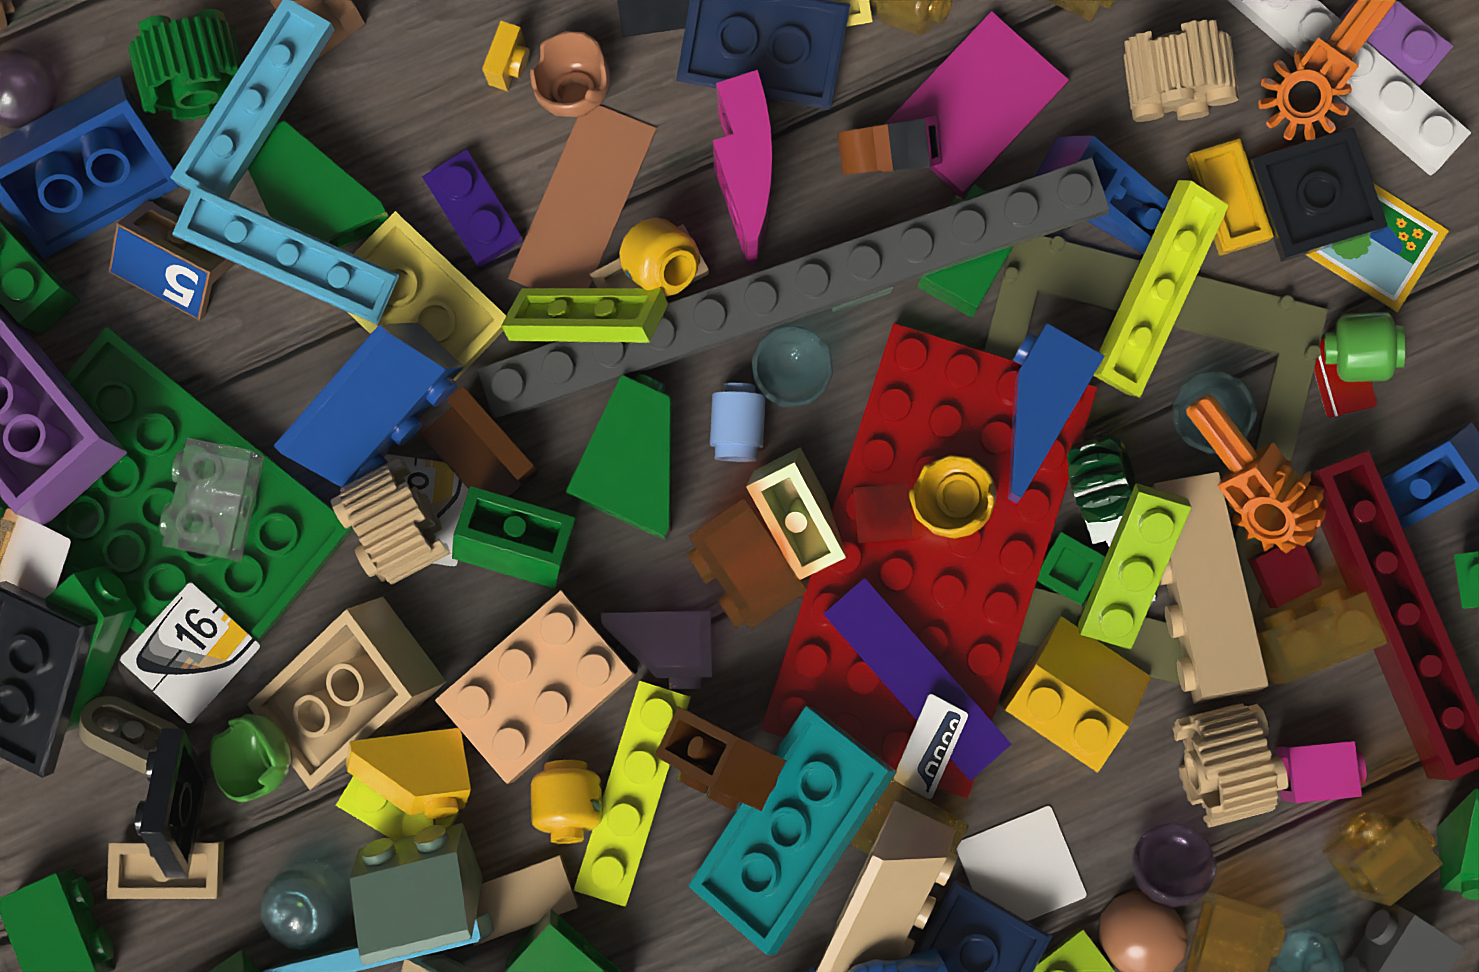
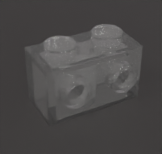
M187 438L184 450L177 452L173 462L172 480L177 483L173 501L165 505L160 519V533L164 535L162 546L241 562L264 457L252 450Z

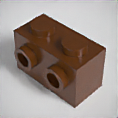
M679 706L654 755L680 770L677 778L678 781L704 794L707 793L706 797L734 811H737L740 802L762 811L770 793L776 786L778 776L786 760Z

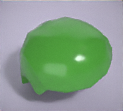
M246 714L229 720L230 727L222 733L215 735L210 744L211 767L217 785L229 799L238 802L260 798L278 789L289 772L288 767L291 764V750L285 732L268 716Z

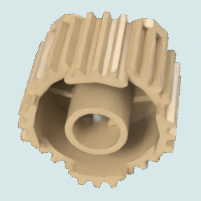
M1194 20L1181 24L1182 31L1166 33L1152 40L1151 31L1138 33L1136 36L1124 41L1126 54L1123 55L1133 120L1136 122L1156 120L1163 117L1164 113L1171 111L1177 112L1178 120H1192L1209 115L1208 106L1226 105L1239 100L1231 36L1227 32L1217 30L1216 20L1209 22L1207 20L1200 22Z
M397 458L345 485L340 489V495L331 499L332 508L341 524L345 528L352 526L358 535L360 543H362L355 547L354 550L367 575L372 577L376 574L381 582L387 581L390 584H394L451 554L447 543H443L440 539L436 540L434 533L442 530V526L430 500L425 493L421 494L415 486L410 489L409 484L403 478L411 474V471L401 458Z
M1243 703L1177 719L1174 722L1175 741L1183 739L1185 745V764L1178 766L1179 777L1183 782V789L1187 793L1188 801L1192 805L1202 803V807L1206 809L1207 815L1203 816V820L1207 823L1208 828L1263 814L1275 809L1278 798L1277 791L1288 788V777L1279 756L1271 757V751L1267 747V739L1264 738L1269 733L1268 722L1263 709L1258 704L1244 706Z

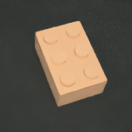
M559 591L435 701L505 783L509 784L515 782L636 674L567 594Z

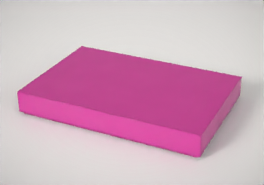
M991 11L886 123L937 116L942 163L929 167V169L962 197L1067 86L1069 80Z

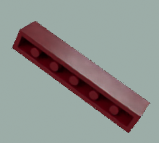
M1369 450L1311 473L1309 485L1324 488L1321 503L1326 507V514L1320 526L1427 778L1451 781L1478 770V704Z

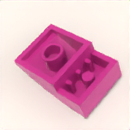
M758 70L716 83L717 115L725 137L713 140L714 170L747 266L758 262L765 239L770 210L772 173L771 126L766 97Z

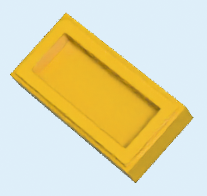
M1240 138L1189 154L1186 159L1194 183L1229 205L1214 237L1219 256L1270 241L1274 236Z

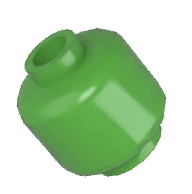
M1385 312L1343 314L1336 323L1335 332H1325V364H1336L1337 375L1344 382L1387 381L1393 377L1396 368H1403L1405 364L1404 325H1395L1393 317Z

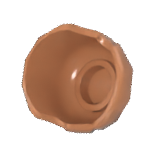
M563 31L545 39L540 44L539 62L534 69H530L531 85L537 101L542 108L555 116L582 117L588 114L604 101L611 84L610 69L599 41L585 32Z
M1133 890L1114 898L1101 914L1098 932L1099 944L1112 964L1121 972H1173L1184 960L1188 948L1186 940L1188 934L1185 924L1176 910L1163 898L1155 894Z

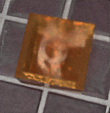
M742 499L688 536L694 548L686 553L689 561L705 584L715 579L724 593L723 596L717 599L718 604L735 629L745 624L752 633L804 598L807 590L745 499Z

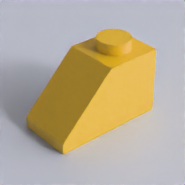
M459 728L349 742L346 757L347 772L409 816L425 814V817L428 819H443L455 815L459 811L458 809L465 808L471 787L462 734Z

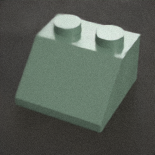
M463 823L448 827L433 825L422 829L416 835L393 841L390 838H381L370 842L364 848L358 849L350 875V886L358 951L362 965L472 939L483 876Z

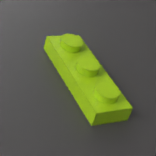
M521 288L501 327L509 341L650 343L668 306V302L661 288L645 290L643 288Z
M1135 484L1078 622L1080 635L1132 649L1192 506L1188 498L1141 484Z

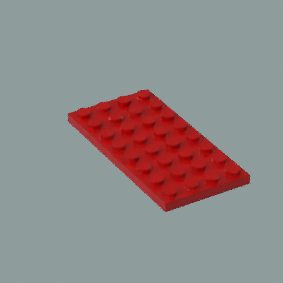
M893 323L832 509V514L847 555L846 558L810 576L761 727L762 731L785 738L805 706L815 707L890 767L897 770L917 721L823 615L864 578L993 722L1069 481L1067 471L1069 466L1067 461L1068 451L1071 449L1072 444L1081 442L1098 387L1087 385L1028 488L1016 504L1007 498L1015 378L1022 365L997 355ZM948 455L973 458L989 471L997 490L995 507L984 526L972 535L956 539L932 533L916 519L909 499L910 489L914 487L923 466ZM949 759L936 789L968 799L975 777L969 781Z

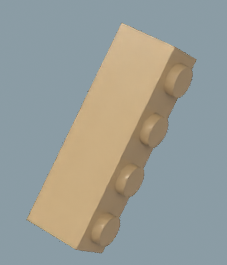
M1219 472L1154 483L1152 488L1188 498L1192 506L1159 585L1167 584L1171 605L1165 606L1166 624L1171 638L1179 637L1183 654L1182 659H1177L1179 682L1184 692L1191 691L1194 704L1258 693L1269 686L1225 496L1217 487L1221 481Z

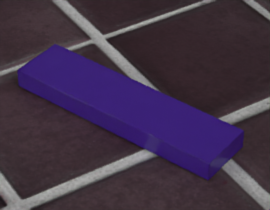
M865 578L823 614L916 721H918L930 694L967 712L968 718L950 759L969 781L1011 745L1009 740Z

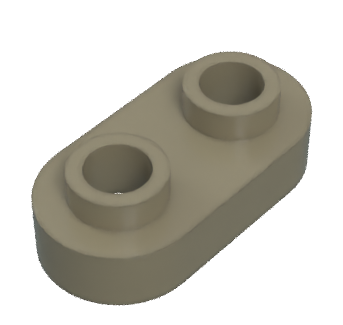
M103 696L89 701L83 707L78 732L83 743L89 748L140 773L146 774L147 757L151 749H157L161 728H179L171 722L121 698Z

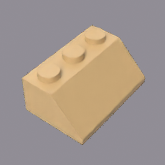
M894 801L832 930L816 972H848L856 964L873 959L898 960L910 955L915 941L907 938L913 925L920 929L924 928L936 902V898L930 896L929 893L935 882L945 886L957 861L958 855L949 851L956 832L955 829Z

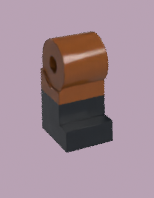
M937 116L837 132L842 175L880 170L882 172L921 169L942 163Z

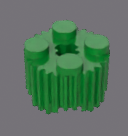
M206 9L196 13L192 19L184 17L178 21L176 19L170 20L169 17L164 15H155L138 23L140 36H135L134 41H130L128 50L143 111L155 113L156 109L157 111L166 110V112H172L173 119L179 120V122H184L188 119L191 121H195L197 118L206 119L211 114L212 107L219 101L243 63L235 29H233L231 24L228 25L224 12L216 9Z

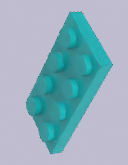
M805 706L774 755L786 760L778 776L776 786L770 793L762 811L742 803L688 885L690 889L766 955L777 954L897 773L896 770L815 707Z

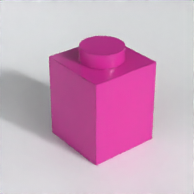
M1337 740L1275 747L1276 756H1279L1283 761L1288 777V788L1280 790L1282 801L1303 803L1362 797L1361 784L1365 783L1367 772L1363 754L1361 751H1356L1355 741Z

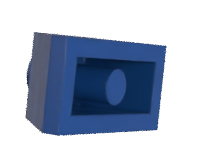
M1472 422L1427 447L1381 477L1402 529L1413 525L1479 488V432Z

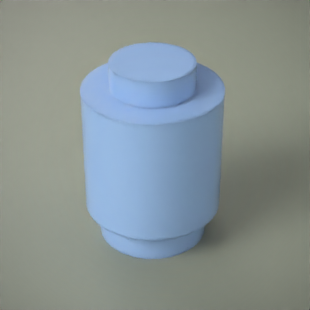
M748 383L723 384V392L712 394L710 446L715 447L714 459L729 462L757 461L758 449L763 448L766 397L755 393V385Z

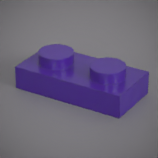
M467 149L422 176L479 268L523 242L522 236Z

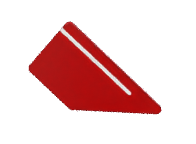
M1322 337L1319 346L1321 355L1316 358L1314 373L1326 416L1331 418L1376 407L1377 401L1371 382H1344L1337 375L1336 364H1325L1324 338Z

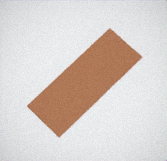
M598 105L588 114L577 117L509 274V280L529 288L590 287L592 282L590 273L598 268L657 128L601 105Z

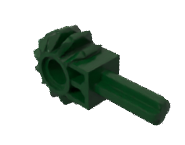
M1113 433L1103 436L1097 434L1083 438L1084 441L1072 444L1067 455L1069 465L1067 471L1071 489L1076 499V505L1079 506L1082 517L1085 519L1092 543L1096 544L1106 541L1108 548L1111 545L1134 486L1137 483L1125 445ZM1157 592L1155 593L1151 604L1157 600Z

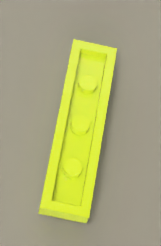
M1178 180L1099 350V353L1104 355V358L1093 376L1129 396L1141 397L1229 207L1227 203L1193 181Z
M639 681L602 798V821L597 828L592 830L574 891L624 907L627 906L670 768L668 763L654 755L678 706L685 710L688 709L691 700L690 696Z

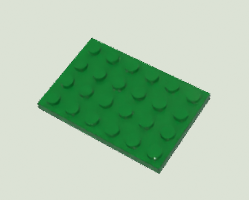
M105 327L64 377L127 451V454L45 526L71 540L62 572L70 577L73 573L106 565L110 572L122 581L126 594L137 608L129 627L140 636L188 583H193L260 645L354 529L352 526L345 528L330 506L113 330ZM1 496L0 521L3 520L6 509L10 508Z

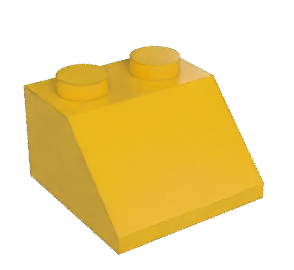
M1059 616L1000 705L1005 711L1098 773L1129 728L1151 680V676L1098 640L1080 635L1077 626Z

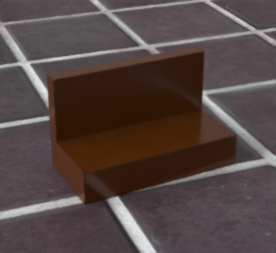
M463 386L447 399V402L452 407L420 434L468 489L472 486L510 498L539 473Z

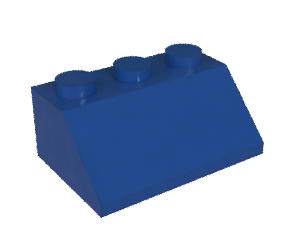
M120 75L0 139V202L43 260L126 216L146 200L152 202L178 188L180 185L170 178L175 167L148 117Z
M420 323L379 324L274 444V447L284 456L340 487H344L388 463L384 458L385 455L396 443L402 446L419 431L423 423L418 418L431 404L434 407L440 405L453 393L457 387V383L453 379L464 366Z

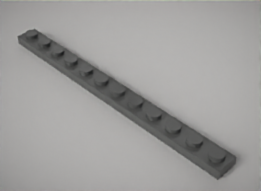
M1089 158L668 303L650 343L557 341L477 370L492 419L501 421L618 381L621 375L630 377L637 373H642L1109 214L1110 208L1093 159Z

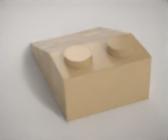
M380 597L346 609L247 705L255 715L268 716L285 732L291 750V765L309 790H312L346 765L350 741L382 737L411 715L447 681L384 597Z

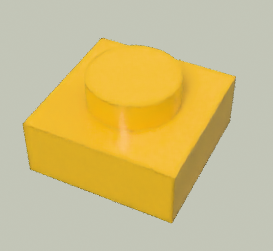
M500 20L482 67L488 85L508 92L513 78L522 77L528 63L530 49L525 47L526 43L521 27Z

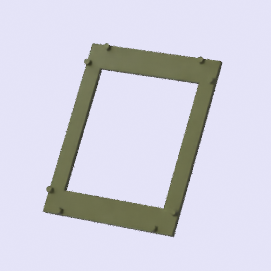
M1041 236L1015 245L1007 258L984 352L1013 361L1026 338L1037 292L1117 313L1141 261L1066 242L1060 236L1054 238ZM1196 276L1173 328L1277 354L1254 450L1274 442L1287 461L1291 460L1292 463L1316 358L1321 355L1319 346L1328 309L1294 301L1291 296H1284L1282 298ZM1236 525L1234 539L1254 620L1261 588L1247 559L1263 552L1264 549L1262 541L1255 537L1244 541L1246 528ZM1034 588L1018 642L1039 647L1059 616H1062L1078 627V622L1087 601L1082 607L1060 594ZM1145 617L1132 649L1098 640L1152 678L1180 685L1177 659H1182L1183 654L1179 637L1171 638L1166 622Z

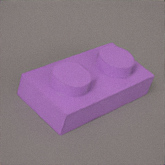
M1355 0L1349 6V8L1342 14V16L1339 18L1340 20H1342L1345 17V15L1348 13V11L1351 9V7L1357 0ZM1398 1L1366 41L1418 87L1453 48L1448 41Z

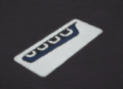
M930 694L898 765L894 780L925 798L931 799L968 718L967 712Z

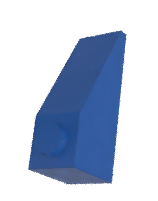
M1058 136L1034 177L1092 158L1110 210L1109 214L1088 220L1087 222L1144 254L1169 198L1096 137Z
M1048 323L1039 337L1030 332L1028 333L1013 361L1022 366L1015 378L1007 499L1016 504L1022 498L1104 358V355Z

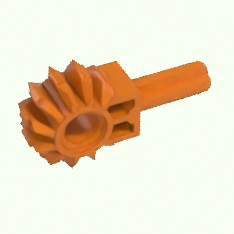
M1357 0L1326 42L1317 38L1305 55L1303 51L1294 53L1297 71L1291 73L1282 60H1277L1274 63V67L1285 78L1282 83L1266 77L1261 81V86L1264 88L1278 91L1277 97L1263 98L1258 102L1260 109H1267L1277 105L1280 109L1278 113L1267 120V126L1273 128L1286 117L1290 120L1284 131V138L1287 140H1292L1297 124H1305L1304 136L1306 141L1315 139V130L1312 122L1317 120L1320 121L1324 130L1332 133L1336 126L1325 115L1327 111L1331 110L1339 115H1347L1349 111L1348 106L1332 102V95L1351 93V85L1346 83L1359 67L1352 60L1397 0ZM1307 80L1319 87L1321 99L1314 109L1302 112L1292 107L1289 101V93L1294 84Z
M1204 394L1193 401L1187 407L1186 413L1228 467L1227 472L1217 487L1229 501L1228 505L1234 509L1231 524L1246 528L1244 541L1255 537L1262 541L1264 552L1276 544L1286 554L1291 549H1294L1297 544L1305 546L1307 542H1310L1326 514V507L1321 503L1324 488L1309 485L1311 471L1301 475L1294 472L1291 460L1287 461L1274 442L1254 450L1214 396Z

